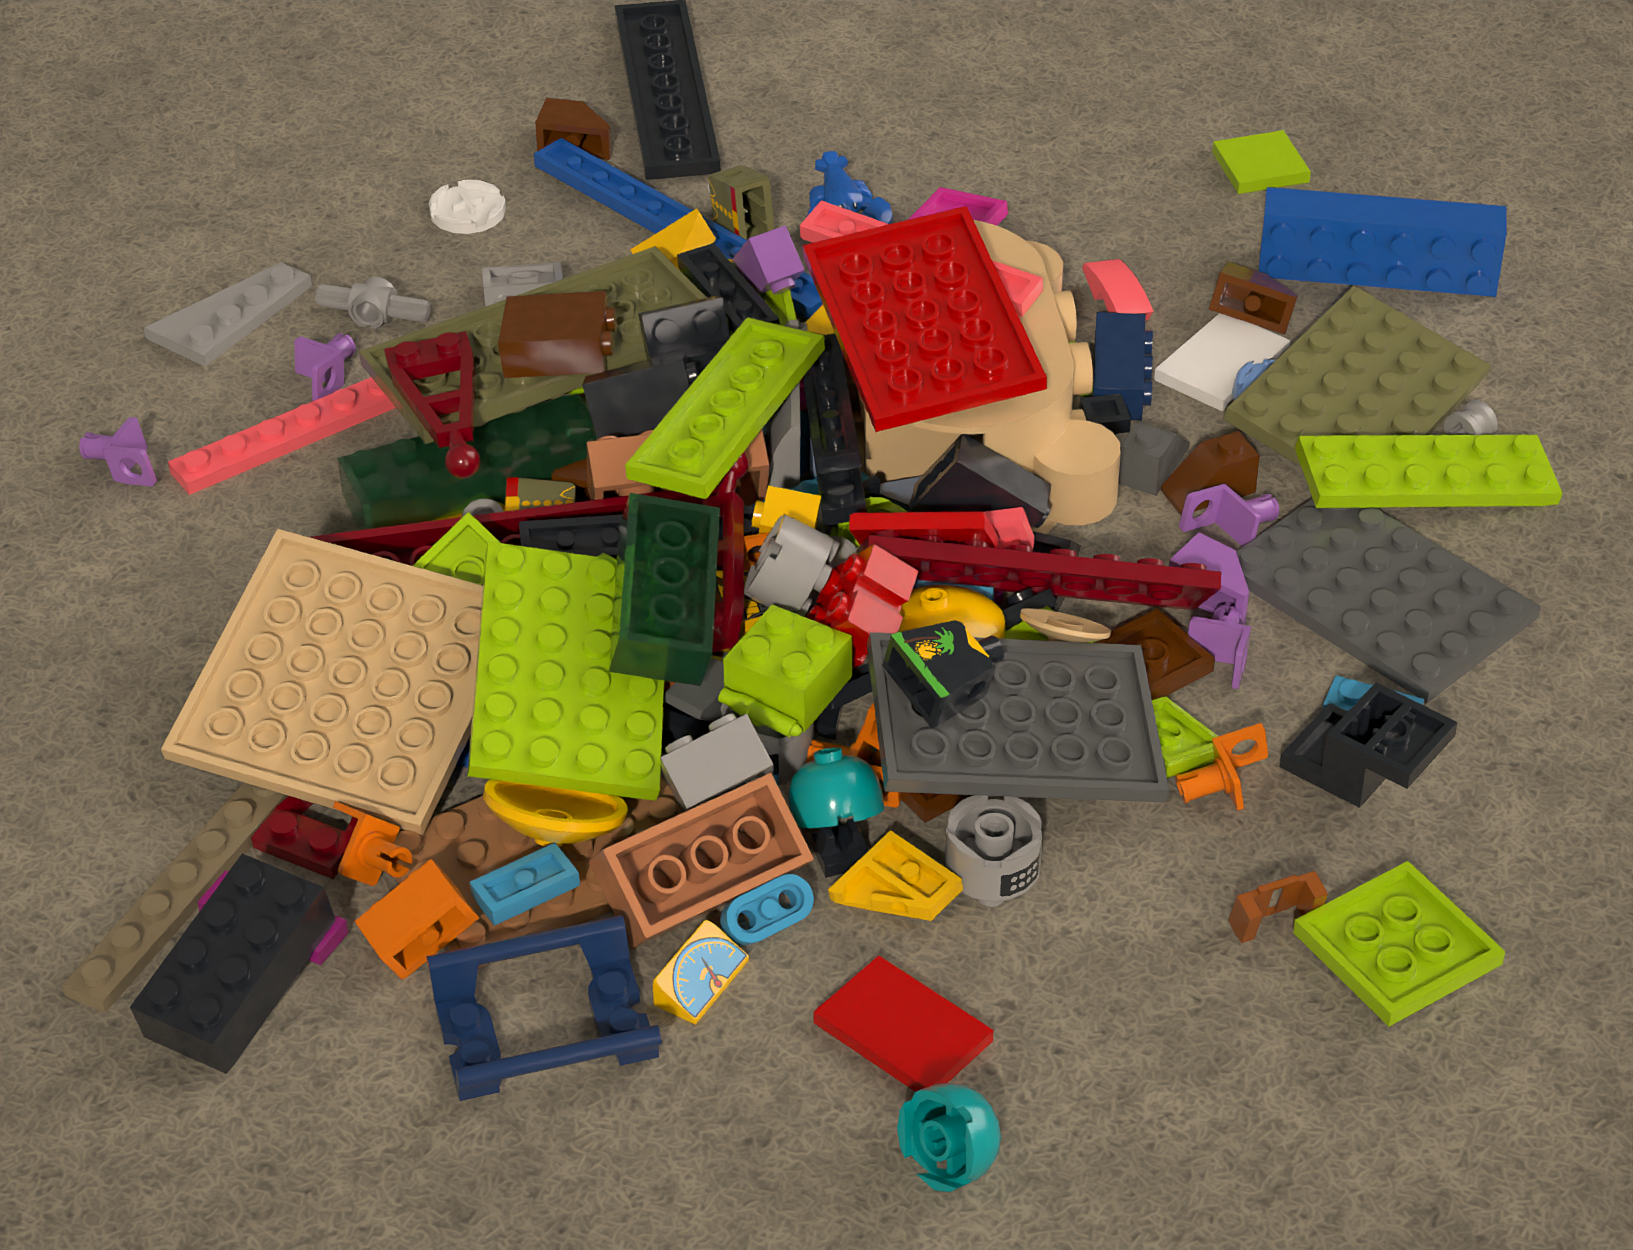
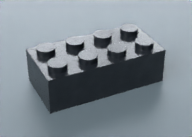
M242 853L130 1006L144 1038L227 1074L336 921L324 887Z

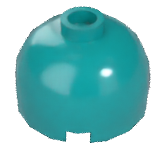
M840 747L815 751V760L802 765L793 775L789 788V808L798 827L819 828L837 826L838 819L853 816L854 822L884 811L882 788L877 773L863 759L857 756L843 755L842 748Z
M955 1083L932 1085L914 1093L913 1098L910 1101L904 1102L899 1110L897 1132L904 1158L912 1156L915 1161L929 1172L915 1174L936 1191L951 1192L976 1181L988 1172L999 1154L1001 1133L996 1114L984 1096L968 1086ZM947 1159V1169L937 1168V1161L941 1162Z

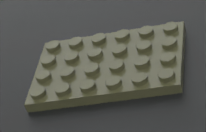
M1353 285L1227 407L1224 420L1301 466L1295 451L1298 436L1431 435L1488 375L1491 365Z

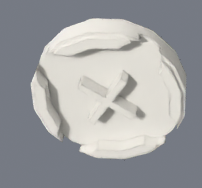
M481 180L458 181V186L450 189L448 184L444 185L432 194L429 201V213L432 222L440 229L452 233L470 234L485 231L498 224L503 219L506 211L504 195H500V190L495 185Z

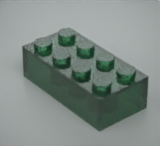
M635 493L629 494L619 527L609 672L701 686L713 650L720 508Z

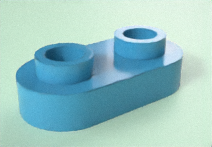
M785 874L729 901L721 913V928L738 945L746 946L759 942L807 917L812 910L814 902L812 889L798 875ZM780 893L788 896L790 900L788 909H784L779 904L778 897ZM740 913L745 914L749 919L750 924L747 930L741 928L738 924L737 919Z

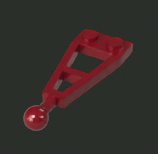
M466 331L443 333L436 338L417 342L405 341L394 347L385 348L386 363L394 387L439 448L449 446L445 457V465L449 473L461 479L473 476L479 469L480 456L477 450L471 445L466 444V442L473 441L476 366ZM460 370L459 390L423 397L412 382L413 380ZM459 412V422L444 425L438 417Z
M745 451L719 482L716 496L704 499L667 597L665 650H679L688 658L731 649L738 643L744 611V500L735 493L737 480L746 474L749 467V459ZM723 516V540L712 542L720 517ZM723 563V602L686 610L702 567Z
M288 796L276 806L252 835L253 848L334 879L338 874L339 865L358 819L352 817L346 830L343 831L301 815L314 803Z

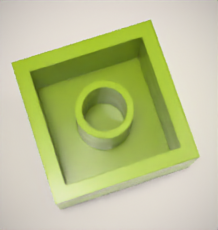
M771 605L723 659L724 688L753 697L756 701L797 720L802 728V732H806L852 677V636Z

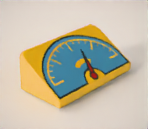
M704 920L653 981L654 1006L696 1025L749 961V955L715 924Z

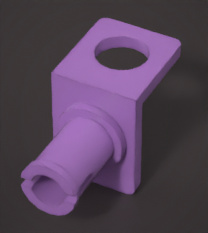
M343 333L335 335L326 344L301 336L295 339V372L312 378V401L339 390L344 385V360L352 357L356 350L353 339L347 334L343 337ZM322 382L328 383L325 388L322 387Z
M129 417L113 436L91 432L85 433V437L82 436L79 444L81 456L84 459L106 460L114 481L142 486H154L157 482L146 452L148 447L136 417ZM137 463L142 469V474H135L129 470Z
M1222 484L1187 495L1179 528L1186 532L1216 523L1243 547L1255 539L1259 523L1277 519L1279 504L1275 497L1271 498V494H1263L1260 497L1244 501L1226 484ZM1209 500V505L1205 512L1193 518L1195 508L1201 502Z
M1227 605L1219 606L1214 611L1213 620L1192 617L1189 623L1188 635L1215 658V661L1235 664L1232 688L1239 689L1247 663L1251 626L1240 624L1242 620L1241 614L1233 606L1230 607L1228 616H1225Z

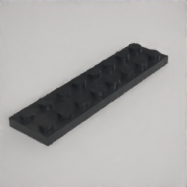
M686 0L615 5V19L645 179H665L720 172V157Z

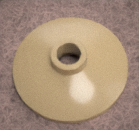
M1022 609L1020 612V618L1038 632L1048 636L1047 641L1086 643L1110 637L1111 630L1106 626L1078 616L1043 609Z

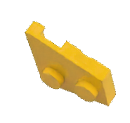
M890 830L828 889L830 900L838 904L932 921L963 891L962 878Z

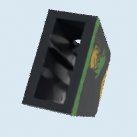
M954 620L892 634L882 666L932 729L984 698L988 693L995 671L994 664L1003 661L1004 650L997 637L991 635L976 641L962 622Z

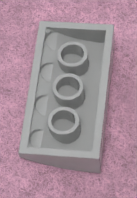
M789 320L785 326L798 329V320ZM799 383L765 424V446L769 461L767 489L768 486L790 489L800 484Z

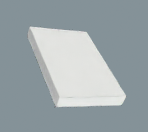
M1219 313L1155 368L1154 380L1223 412L1234 401L1232 388L1238 371L1246 363L1254 361V365L1263 363L1264 359L1277 360L1290 347L1291 340L1257 325Z

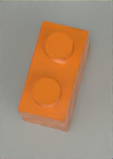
M430 859L419 869L413 871L402 883L381 900L375 902L369 910L354 922L380 959L401 979H404L427 962L426 956L438 953L480 917L454 882Z

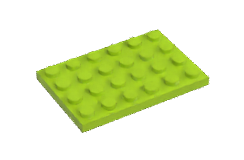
M488 541L485 553L468 777L657 801L660 791L661 774L660 757L662 747L668 567Z

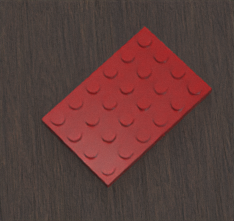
M967 206L803 245L805 262L875 432L1047 389V376Z

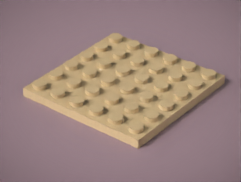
M277 529L161 748L164 759L335 809L333 805L337 801L363 813L395 824L400 829L414 831L423 835L471 734L483 586Z

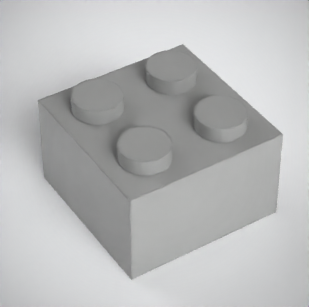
M733 713L723 716L708 726L710 732L693 741L691 735L672 742L665 748L668 754L660 757L662 773L683 813L769 773L773 775V763L747 714L737 719Z

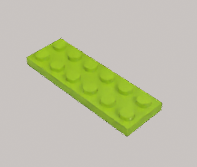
M746 318L625 464L627 479L707 499L825 350L824 335Z
M1538 435L1298 436L1295 445V451L1316 508L1547 506L1559 504L1563 495Z

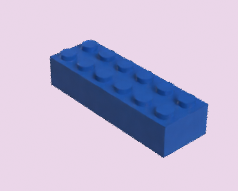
M1267 187L1258 272L1267 274L1274 279L1496 297L1507 235L1506 206Z

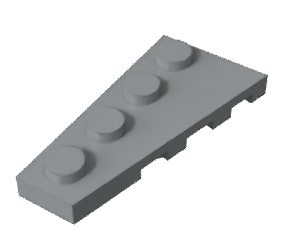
M280 262L144 327L145 337L147 340L196 363L207 366L312 287L311 275Z

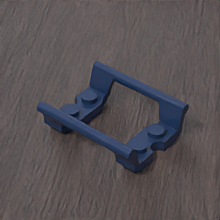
M622 915L426 956L434 1005L444 1045L451 1044L459 1048L455 1054L449 1056L450 1069L459 1101L499 1093V1087L503 1079L612 1055H615L616 1061L619 1062L620 1066L659 1057V1045L662 1044L658 1025L650 1026L646 1013H637L630 1009L633 1005L640 1003V995L630 964L626 927ZM580 944L591 972L592 980L588 986L589 1006L599 1037L501 1058L491 1016L485 1007L476 1003L474 994L478 966Z

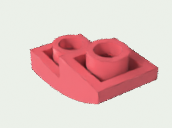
M1120 259L1084 263L1082 269L1094 300L1103 299L1109 313L1145 314V321L1149 320L1154 312L1138 279Z

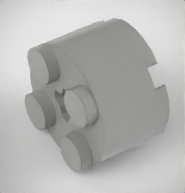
M783 514L774 523L760 547L759 552L761 554L756 565H751L744 582V594L768 608L771 605H775L804 617L812 601L808 596L813 589L819 592L823 589L832 571V567L828 565L834 558L840 543L797 519Z

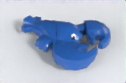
M828 151L823 153L822 159L815 161V170L824 173V183L810 190L809 201L811 202V208L807 216L820 201H824L856 213L863 210L861 215L887 224L893 223L890 204L881 197L872 199L873 195L864 181H853L843 168L848 165V160L845 156L838 157L836 151Z

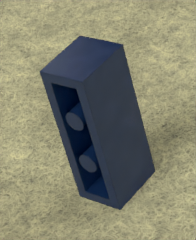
M1096 312L1093 397L1121 394L1131 420L1142 421L1143 406H1151L1152 381L1144 380H1151L1153 356L1147 355H1152L1153 331L1145 330V314Z

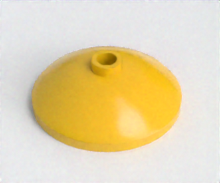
M930 585L912 589L909 601L902 605L899 615L903 616L898 632L956 620L962 622L973 637L985 638L993 635L998 639H1004L1005 619L1000 607L985 595L966 587Z
M491 779L486 782L483 799L493 814L515 831L534 838L537 844L545 847L553 843L561 847L563 843L586 842L611 833L625 822L628 810L626 802L621 797L615 795Z

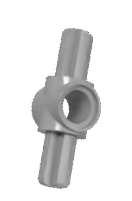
M380 277L368 278L364 283L356 282L352 288L320 284L315 295L316 304L322 307L348 310L349 316L357 325L362 327L371 325L370 328L374 329L380 327L382 323L391 324L393 318L427 322L431 312L430 302L423 299L398 296L394 286L389 281Z

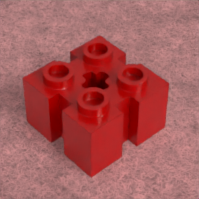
M873 544L858 554L850 555L845 562L832 568L831 574L816 601L820 606H814L806 618L852 636V669L863 664L866 655H868L867 641L870 632H898L903 616L899 615L902 605L909 601L918 570Z

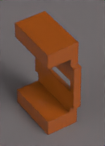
M1316 871L1299 876L1295 874L1258 886L1256 890L1237 895L1228 922L1239 941L1244 943L1255 939L1262 917L1287 910L1294 906L1297 907L1301 916L1324 905L1328 893ZM1282 888L1277 904L1268 908L1274 890Z

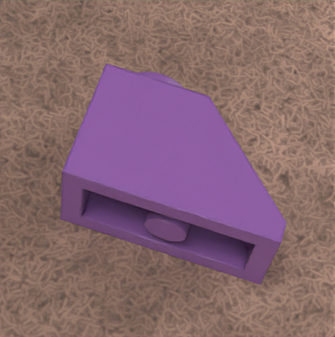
M786 225L749 238L731 260L732 265L758 294L772 290L773 295L784 293L796 286V279L804 272V267Z
M1198 532L1170 559L1169 566L1180 567L1184 563H1201L1207 566V570L1220 571L1221 590L1201 604L1199 608L1214 614V611L1219 606L1227 605L1224 615L1228 616L1230 607L1233 606L1239 610L1242 618L1240 624L1244 625L1246 622L1249 589L1236 550Z

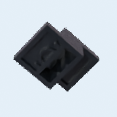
M719 295L638 313L647 361L685 352L688 363L695 362L700 375L730 339L723 298Z
M1375 682L1349 711L1329 703L1281 753L1279 767L1360 808L1386 779L1408 789L1455 737L1458 722Z

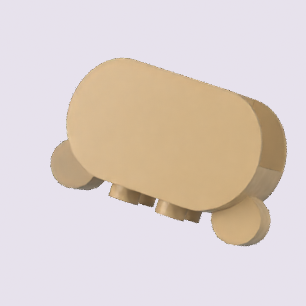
M974 220L993 261L1043 278V291L1024 316H1019L1047 376V389L875 432L842 352L862 465L860 471L869 477L876 475L881 479L880 483L920 477L961 434H967L1051 485L1048 504L1051 506L1050 513L1045 522L1039 528L1033 527L1032 531L1047 534L1057 523L1064 525H1087L1099 522L1110 515L1117 504L1121 454L1120 442L1109 429L1100 424L1086 421L1082 409L1072 410L1073 395L1091 393L1093 369L1091 353L1087 342L1068 343L1075 341L1077 322L1072 292L1062 291L1063 260L1059 253L1048 245L1035 241H1026L1004 228Z

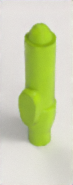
M727 688L721 690L718 701L729 706L740 716L747 714L752 725H765L789 738L802 734V728L797 720L756 701L755 698L746 694L734 692Z

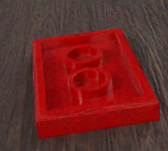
M984 512L853 513L850 515L849 531L859 545L864 542L868 535H873L876 531H894L900 533V538L918 540L920 536L935 535L943 537L945 543L962 545V542L966 540H982L988 542L990 548H999V538Z
M880 955L813 1012V1023L915 1092L932 1085L948 1083L993 1042V1029Z

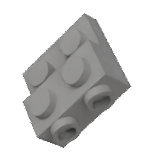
M561 262L482 268L485 306L505 300L507 296H516L563 279Z

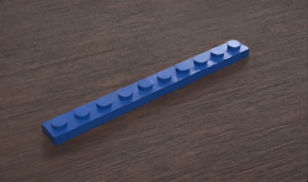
M562 138L534 153L535 167L655 234L693 211ZM702 216L716 238L714 244L727 259H733L747 240ZM803 272L796 279V286L790 289L794 311L809 319L823 303L811 275Z

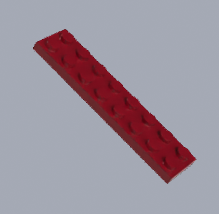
M876 531L873 535H868L855 552V554H858L875 544L918 570L915 581L991 587L997 591L1018 593L1031 587L1033 593L1038 594L1050 588L1053 596L1195 610L1221 590V572L1207 570V566L1201 563H1184L1180 567L1164 566L1162 560L1154 558L1139 559L1137 563L1120 561V556L1114 554H1097L1093 558L1077 557V552L1068 549H1056L1047 554L1033 552L1031 546L1020 544L1009 545L1006 549L990 548L989 543L982 540H966L961 545L945 543L943 537L935 535H924L918 537V540L900 538V533L894 531Z

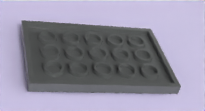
M1312 498L1236 551L1250 592L1416 697L1423 698L1426 703L1439 695L1539 617L1541 606L1377 508H1316Z
M870 632L867 641V652L885 792L1165 802L1169 793V786L1141 645L999 639L1003 646L1004 659L994 664L995 671L988 693L981 700L941 725L931 729L882 666L890 636L894 633ZM974 637V638L976 639V641H978V640H980V639H983V638Z

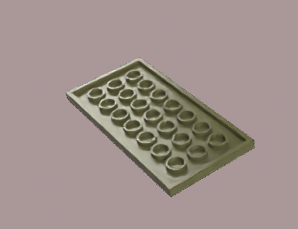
M656 246L516 295L606 291L608 307H615L617 332H612L614 354L613 356H607L605 371L647 361L638 313L707 298ZM506 299L359 351L363 368L425 444L431 443L434 440L394 387L386 363L385 348L394 347L405 341L417 342L436 338L443 333L466 331L476 366L474 427L483 426L490 420L510 413L521 412L527 407L542 401L559 398L569 391L583 387L582 383L585 376L592 374L504 378L498 340ZM726 317V319H727V325H728V330H729V333H730L729 321H728V318ZM460 370L417 379L412 382L423 397L459 390ZM459 412L438 416L444 425L459 422Z

